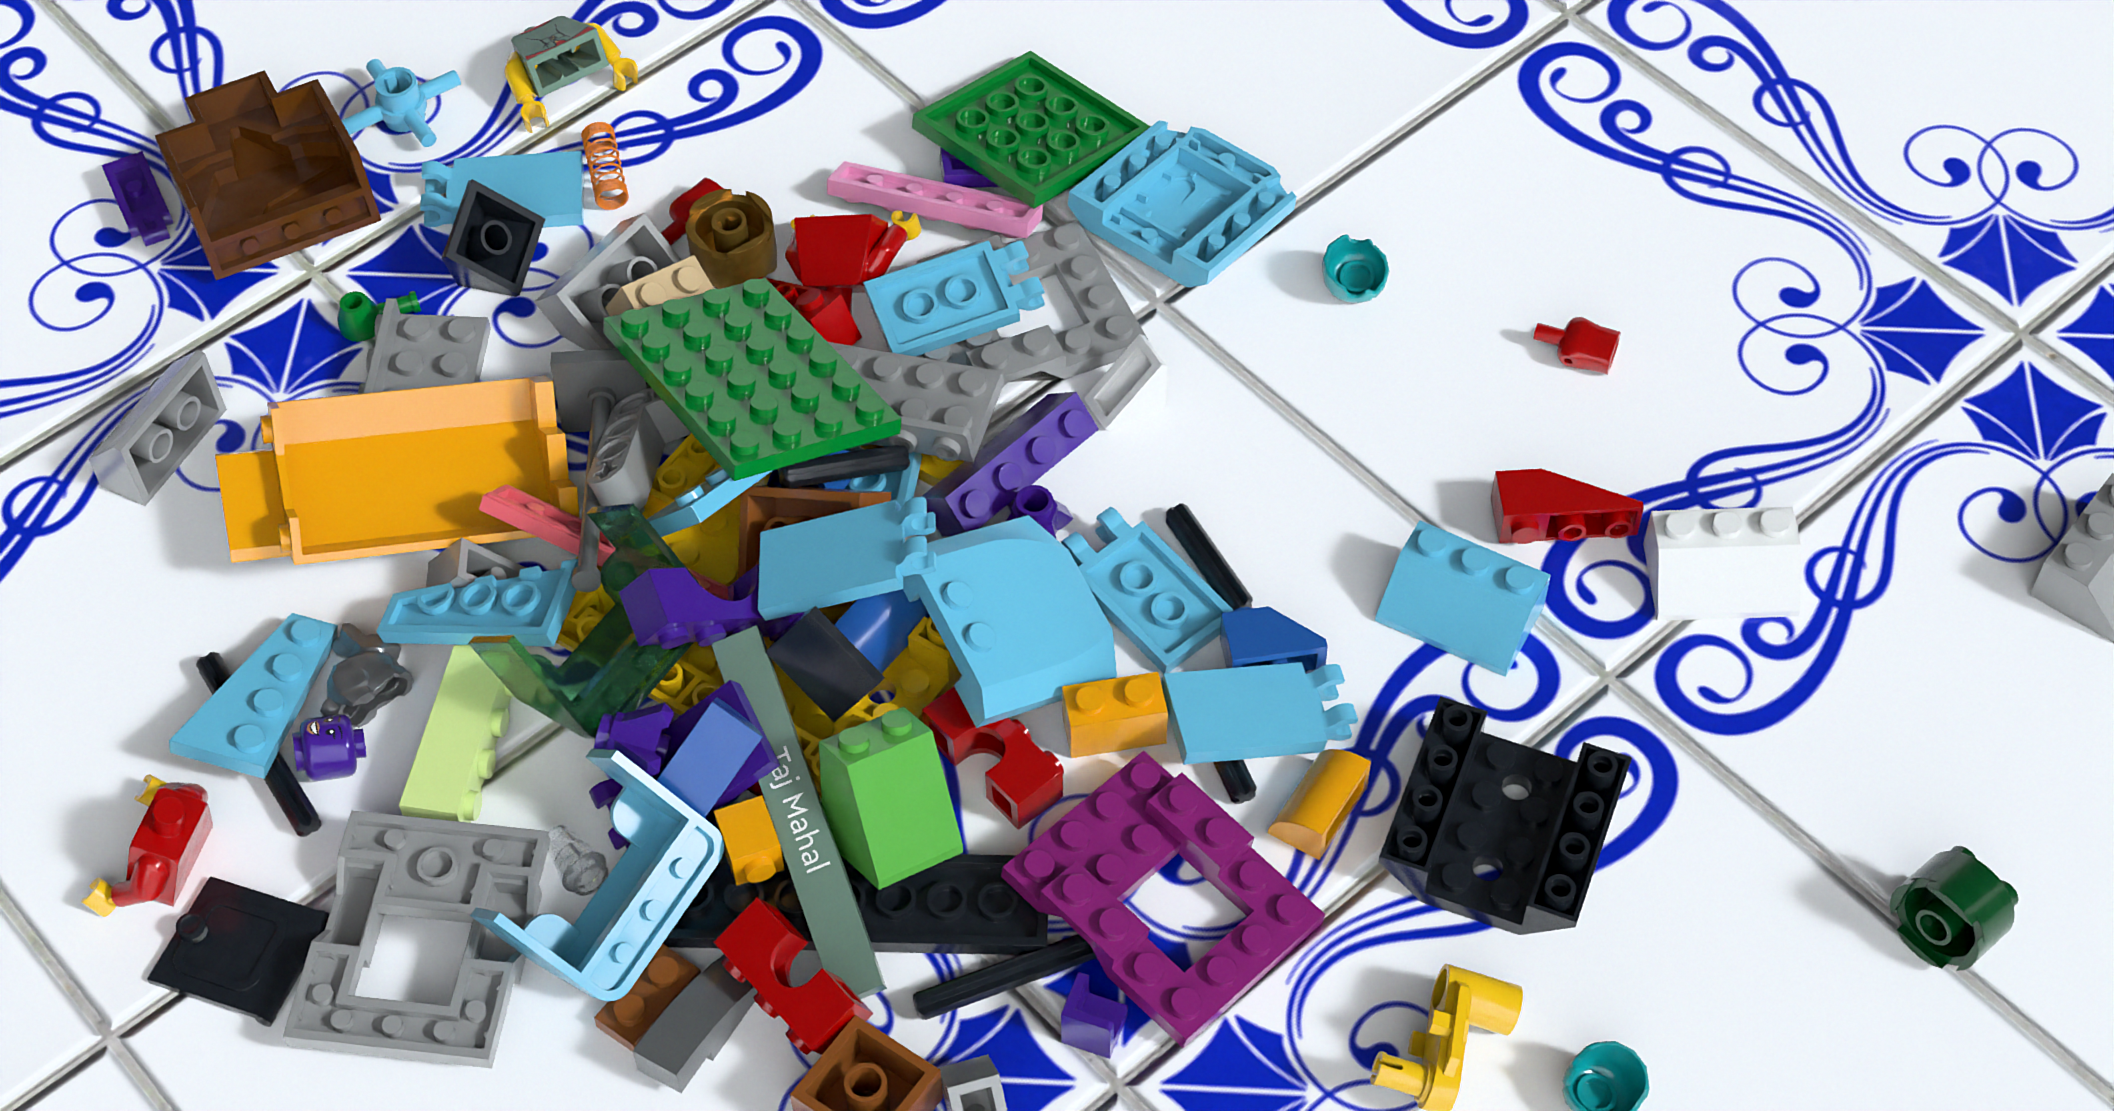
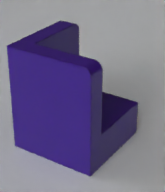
M1078 972L1061 1012V1043L1110 1059L1127 1019L1128 1005L1089 993V975Z

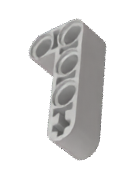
M651 387L624 398L614 406L587 476L589 487L608 519L612 522L625 520L645 506L666 443L691 433Z

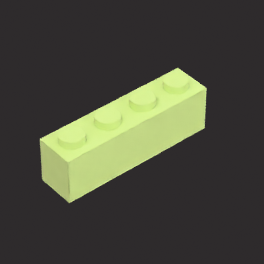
M491 645L453 646L399 802L402 816L468 823L477 821L482 808L481 789L484 780L490 779L494 773L496 764L495 747L498 738H504L509 726L508 707L511 698L519 695L522 686V670L517 668L511 648Z

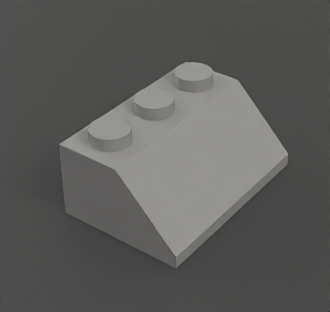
M642 213L621 221L538 297L534 303L562 337L582 349H617L603 333L604 318L610 317L605 307L622 286L677 263L682 259L648 216Z
M196 350L173 362L159 378L152 382L149 390L133 409L125 413L120 424L107 439L95 448L93 455L88 460L102 488L146 506L227 410L204 352Z
M2112 472L2045 560L2030 595L2114 643V473Z

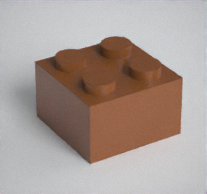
M854 1015L790 1093L793 1111H933L943 1099L941 1070L862 1018Z

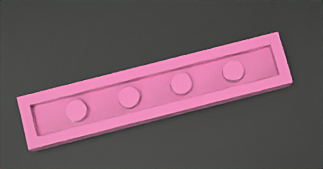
M844 161L827 179V194L841 197L850 203L864 202L882 206L883 209L891 212L899 210L917 213L927 220H945L961 224L967 229H985L999 232L1008 238L1027 239L1042 220L1043 204L1033 209L1017 198Z

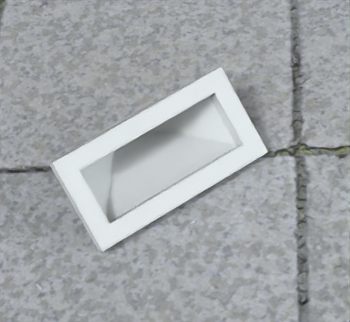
M1139 334L1084 397V400L1105 430L1112 431L1166 407L1168 366L1146 336Z

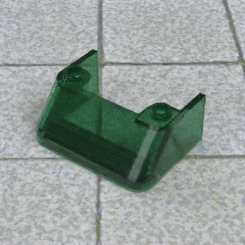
M633 503L592 507L586 513L616 549L607 558L601 569L602 586L615 605L558 669L546 657L539 654H530L514 635L474 636L468 642L470 647L516 699L585 739H596L604 713L616 716L617 712L628 713L635 711L694 643H684L671 649H662L661 645H638L619 592L648 569L686 567Z

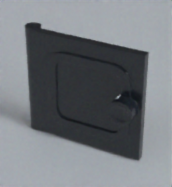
M210 876L188 913L182 915L177 920L175 925L176 932L147 980L150 984L253 1017L261 1025L271 1027L277 1018L276 1015L303 971L311 941L325 930L330 913ZM207 926L206 936L203 940L195 943L193 939L198 938Z

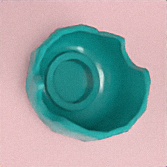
M1348 234L1341 235L1327 246L1322 261L1323 280L1327 289L1338 299L1351 303H1364L1376 298L1384 290L1390 273L1386 255L1373 244L1371 239H1351Z
M1617 1041L1594 1042L1586 1046L1574 1057L1565 1070L1562 1079L1564 1084L1562 1092L1565 1103L1572 1111H1638L1641 1104L1648 1097L1650 1090L1647 1066L1633 1049Z

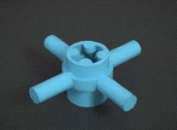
M379 59L370 60L366 65V69L375 80L374 86L377 93L375 105L341 120L349 135L384 120L386 126L391 130L397 132L412 131L422 146H432L436 142L437 137L425 122L427 100L461 85L457 72L451 70L418 85L416 76L410 69L404 67L386 69Z

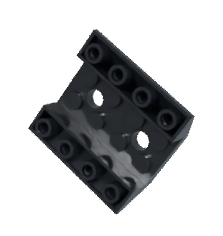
M1440 696L1379 855L1378 862L1422 903L1517 935L1575 928L1632 757L1583 742L1577 762L1484 733L1488 711ZM1512 784L1520 785L1525 788L1529 796L1519 800L1512 799L1503 792V788ZM1479 865H1490L1497 869L1500 877L1493 881H1485L1477 877L1473 869Z

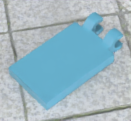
M582 151L454 158L453 168L437 161L422 163L421 176L422 179H425V193L421 194L420 209L424 211V226L438 227L443 224L453 225L467 183L472 179L545 218L543 228L584 225V162ZM446 193V198L441 196V194Z
M988 240L863 282L866 296L889 352L916 357L1019 322V309L1032 311L1043 307L1045 302L1042 294H1045L1039 277H1031L1019 284L1013 285L1008 275H1018L1029 270V265L1026 261L1029 255L1023 241H1016L993 251Z
M925 497L911 498L904 503L902 508L897 500H892L760 532L758 611L765 621L802 613L814 606L819 609L903 589V577L934 572L936 570V553L934 551L927 552L926 537L915 536L905 541V537L928 535L936 531L934 512L927 513Z
M1110 506L1097 516L1096 519L1102 525L1095 529L1098 537L1108 545L1095 552L1084 537L1076 531L1062 540L1061 544L1070 551L1103 613L1163 674L1169 673L1220 635L1221 613L1231 612L1233 609L1144 521H1141L1132 528L1120 513Z
M1302 662L1164 673L1161 680L1168 715L1183 765L1320 753L1324 751L1328 739L1336 741L1350 739L1352 732L1349 724H1356L1358 722L1354 705L1351 703L1337 704L1326 711L1324 710L1322 701L1338 699L1339 693L1336 685L1344 684L1345 682L1341 667L1338 664H1327L1308 674H1305Z

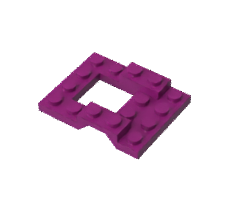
M1144 750L1005 864L1001 877L1038 912L1061 917L1091 945L1107 977L1183 1049L1323 923L1325 913L1252 848L1255 838L1183 772L1174 778ZM1177 854L1183 857L1247 916L1185 973L1148 939L1150 928L1122 903Z

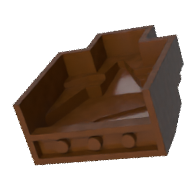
M265 70L185 97L184 99L193 122L154 135L167 170L195 229L203 253L216 281L382 221L359 151L318 79L277 93Z

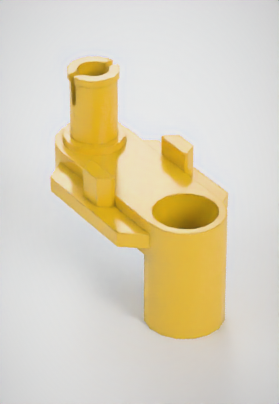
M1444 964L1438 973L1433 987L1426 1034L1413 1030L1409 1039L1408 1054L1422 1058V1064L1380 1051L1372 1066L1371 1072L1377 1073V1075H1371V1084L1413 1095L1420 1109L1426 1111H1451L1460 1088L1469 1025L1506 1036L1511 1034L1521 1012L1523 1002L1522 986L1451 964Z

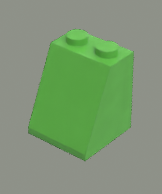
M905 707L886 712L880 717L858 726L847 728L836 735L819 741L822 805L838 851L878 890L963 853V843L933 732Z

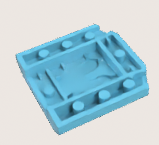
M1159 120L1070 190L1068 206L1083 228L1188 288L1207 285L1295 209L1297 196L1293 191L1287 194L1280 184L1281 175L1273 166L1206 129L1192 126L1188 133L1168 130V122Z
M1029 515L928 542L927 552L934 551L936 553V570L929 574H914L903 577V591L909 602L921 598L962 675L954 687L976 728L1061 701L1062 686L1117 677L1113 629L1070 551Z

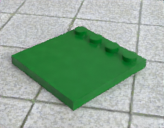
M1031 50L914 113L912 119V128L1033 209L1087 178L1151 127Z

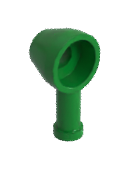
M415 290L408 292L409 295L396 298L401 314L414 311L415 313L421 312ZM358 291L345 294L340 300L337 314V322L341 334L346 339L356 342L373 338L375 336L376 316L383 314L385 302L375 304L364 293Z

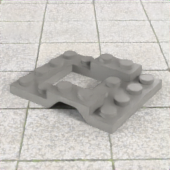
M1075 221L1029 236L1027 239L1016 240L1023 241L1029 258L1026 261L1029 265V270L1018 275H1008L1012 284L1016 285L1031 277H1039L1040 280L1056 274L1081 317L1083 325L1054 334L1048 324L1003 340L997 329L916 357L1002 371L1005 386L1010 381L1040 371L1067 379L1114 363L1139 334L1145 336L1146 334L1080 222ZM997 234L967 245H963L930 257L917 260V264L988 240L991 244L993 251L1001 249L1013 242L1003 245L1000 237Z
M351 810L337 856L336 895L325 930L311 941L283 1034L287 1046L492 1069L513 985L520 984L526 957L470 915L476 907L500 912L522 929L527 921L538 914L542 898L539 884L550 845L548 831ZM385 914L472 923L450 1006L355 996L362 968H370Z

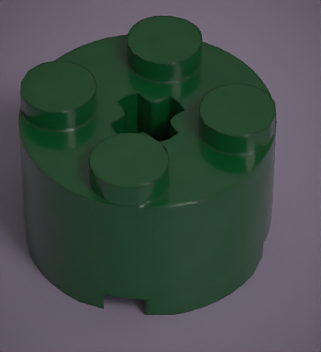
M1954 846L1950 851L1935 854L1895 889L1891 895L1889 907L1891 914L1897 910L1901 925L1896 930L1901 939L1919 958L1941 969L1949 964L1959 966L1956 971H1964L1975 964L2011 930L2015 918L2014 907L2018 904L2019 898L2015 888L2008 882L2000 880L1989 867L1977 860L1971 850L1963 846Z

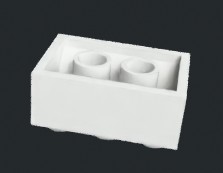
M1793 506L1651 511L1643 546L1657 621L1799 616L1801 611V541Z

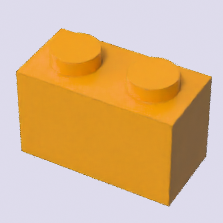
M1159 672L1062 686V718L1071 758L1167 744L1168 711Z

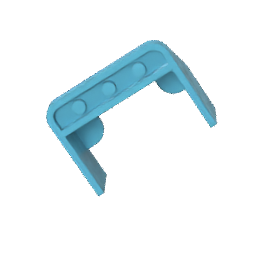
M591 749L585 757L623 786V789L611 806L610 820L615 831L631 844L572 926L558 915L543 913L532 917L521 929L500 912L476 907L470 916L530 961L589 996L603 1001H615L629 992L716 868L723 856L724 841L721 833L715 826L618 750Z

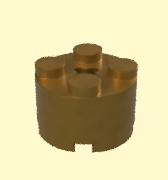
M720 189L702 196L692 205L685 227L690 256L694 255L709 281L716 289L742 284L750 279L766 277L776 270L777 245L771 208L762 197L746 191L745 196L732 194V189Z

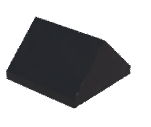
M473 179L469 180L441 259L458 286L517 297L521 293L545 218Z
M816 606L798 615L765 651L833 722H836L885 678Z

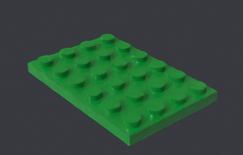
M766 278L750 279L742 284L722 289H710L702 294L682 299H670L662 304L642 309H630L622 314L604 318L603 333L733 481L900 434L902 418Z

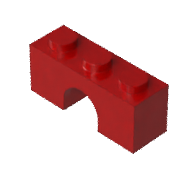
M954 686L922 709L923 723L932 730L937 749L954 766H957L969 756L979 753L991 754L1000 759L995 766L985 772L986 798L1017 830H1020L1063 797L1064 769L1062 764L1052 752L1048 750L1043 752L1032 741L1029 731L1019 720L1013 719L1011 721L1009 718L976 728Z
M758 897L714 941L716 946L726 956L721 961L724 968L739 982L744 983L748 980L758 991L753 996L754 1001L770 1017L776 1019L780 1016L790 1028L785 1035L806 1055L811 1051L822 1055L854 1015L867 1021L874 1014L842 978L824 968H821L804 985L793 987L790 980L791 964L797 954L808 944V941L776 907Z

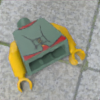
M557 16L536 27H528L523 33L514 36L511 39L514 52L508 56L504 70L505 77L517 103L523 105L520 112L525 129L529 133H533L530 124L532 118L540 117L544 120L546 127L549 126L545 106L539 101H534L536 95L541 98L609 66V64L613 67V85L616 89L620 91L626 90L624 76L632 78L634 83H638V66L636 62L629 58L620 57V49L599 24L582 23L566 16Z

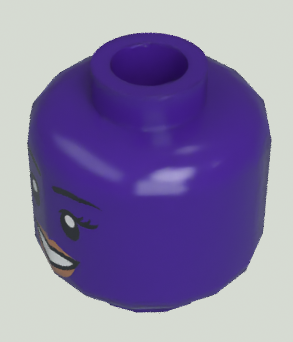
M345 714L305 719L300 725V732L292 733L297 772L305 771L307 778L313 782L351 777L357 770V759L367 757L363 728L353 730L351 720Z

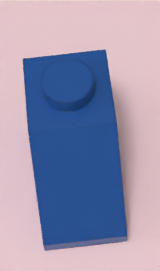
M1269 606L1259 608L1241 607L1231 612L1221 613L1220 643L1226 668L1302 662L1305 674H1308L1326 665L1328 651L1326 638Z

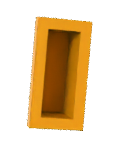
M1327 749L1320 752L1270 825L1267 833L1320 860L1367 789L1371 761L1352 752L1340 749Z

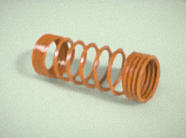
M606 122L591 123L582 130L581 137L591 183L593 184L595 202L600 208L605 210L618 209L627 203L629 194L627 185L624 183L625 176L623 175L621 159L617 150L618 146L614 128ZM606 132L610 134L609 138L597 139L592 143L588 141L596 133ZM609 149L613 150L607 155H594V153L605 152ZM601 158H615L612 162L609 163H596V161H598ZM604 166H616L614 170L609 172L597 171ZM595 173L601 174L597 178L594 176ZM607 174L618 175L614 179L600 180L602 176ZM616 189L623 191L614 197L601 195L603 191H613Z

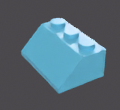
M1419 520L1399 554L1376 613L1375 621L1506 677L1544 608L1551 575Z

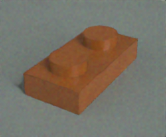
M662 943L629 992L618 1000L608 1001L594 1017L596 1027L630 1051H633L670 1003L701 973V969Z

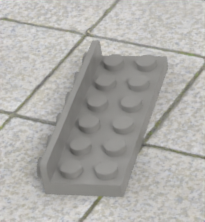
M387 298L383 314L376 316V343L374 349L370 348L367 352L366 368L368 376L366 383L360 384L358 394L479 382L491 330L488 317L401 314L397 300Z
M828 342L902 418L900 434L866 443L862 446L869 444L883 447L904 445L909 453L917 452L934 455L946 461L962 460L974 462L1005 383L1002 371Z

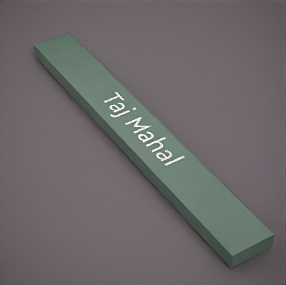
M756 625L712 643L711 645L724 683L732 680L741 684L780 763L778 768L759 779L758 782L821 965L825 970L842 978L860 999L883 991L887 987L774 666L771 658L765 653L767 647L761 630Z

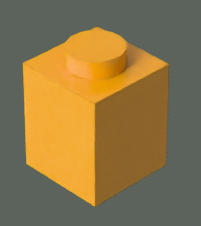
M762 795L714 811L717 829L722 835L724 852L736 886L747 882H762L772 877L775 873L785 870L781 845Z

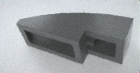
M725 954L710 964L689 983L659 1016L632 1051L639 1071L681 1094L705 1059L708 1058L714 1061L755 1002L753 996L758 991L748 980L741 983L724 968L721 961L726 957Z

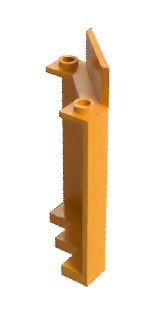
M546 375L267 402L268 415L260 416V426L263 444L271 443L272 448L215 454L231 563L290 556L294 565L448 548L461 537L475 544L535 538L536 536L479 510L484 494L506 484L580 518L577 486L569 479L565 433L557 427L553 381Z

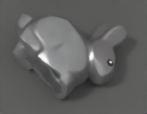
M351 623L342 624L340 636L333 641L332 649L336 656L345 660L334 665L327 680V699L322 704L320 712L323 716L345 714L351 720L352 726L360 728L376 717L378 709L387 705L398 696L408 694L412 689L413 678L397 662L401 652V647L398 643H384L378 634L365 635Z

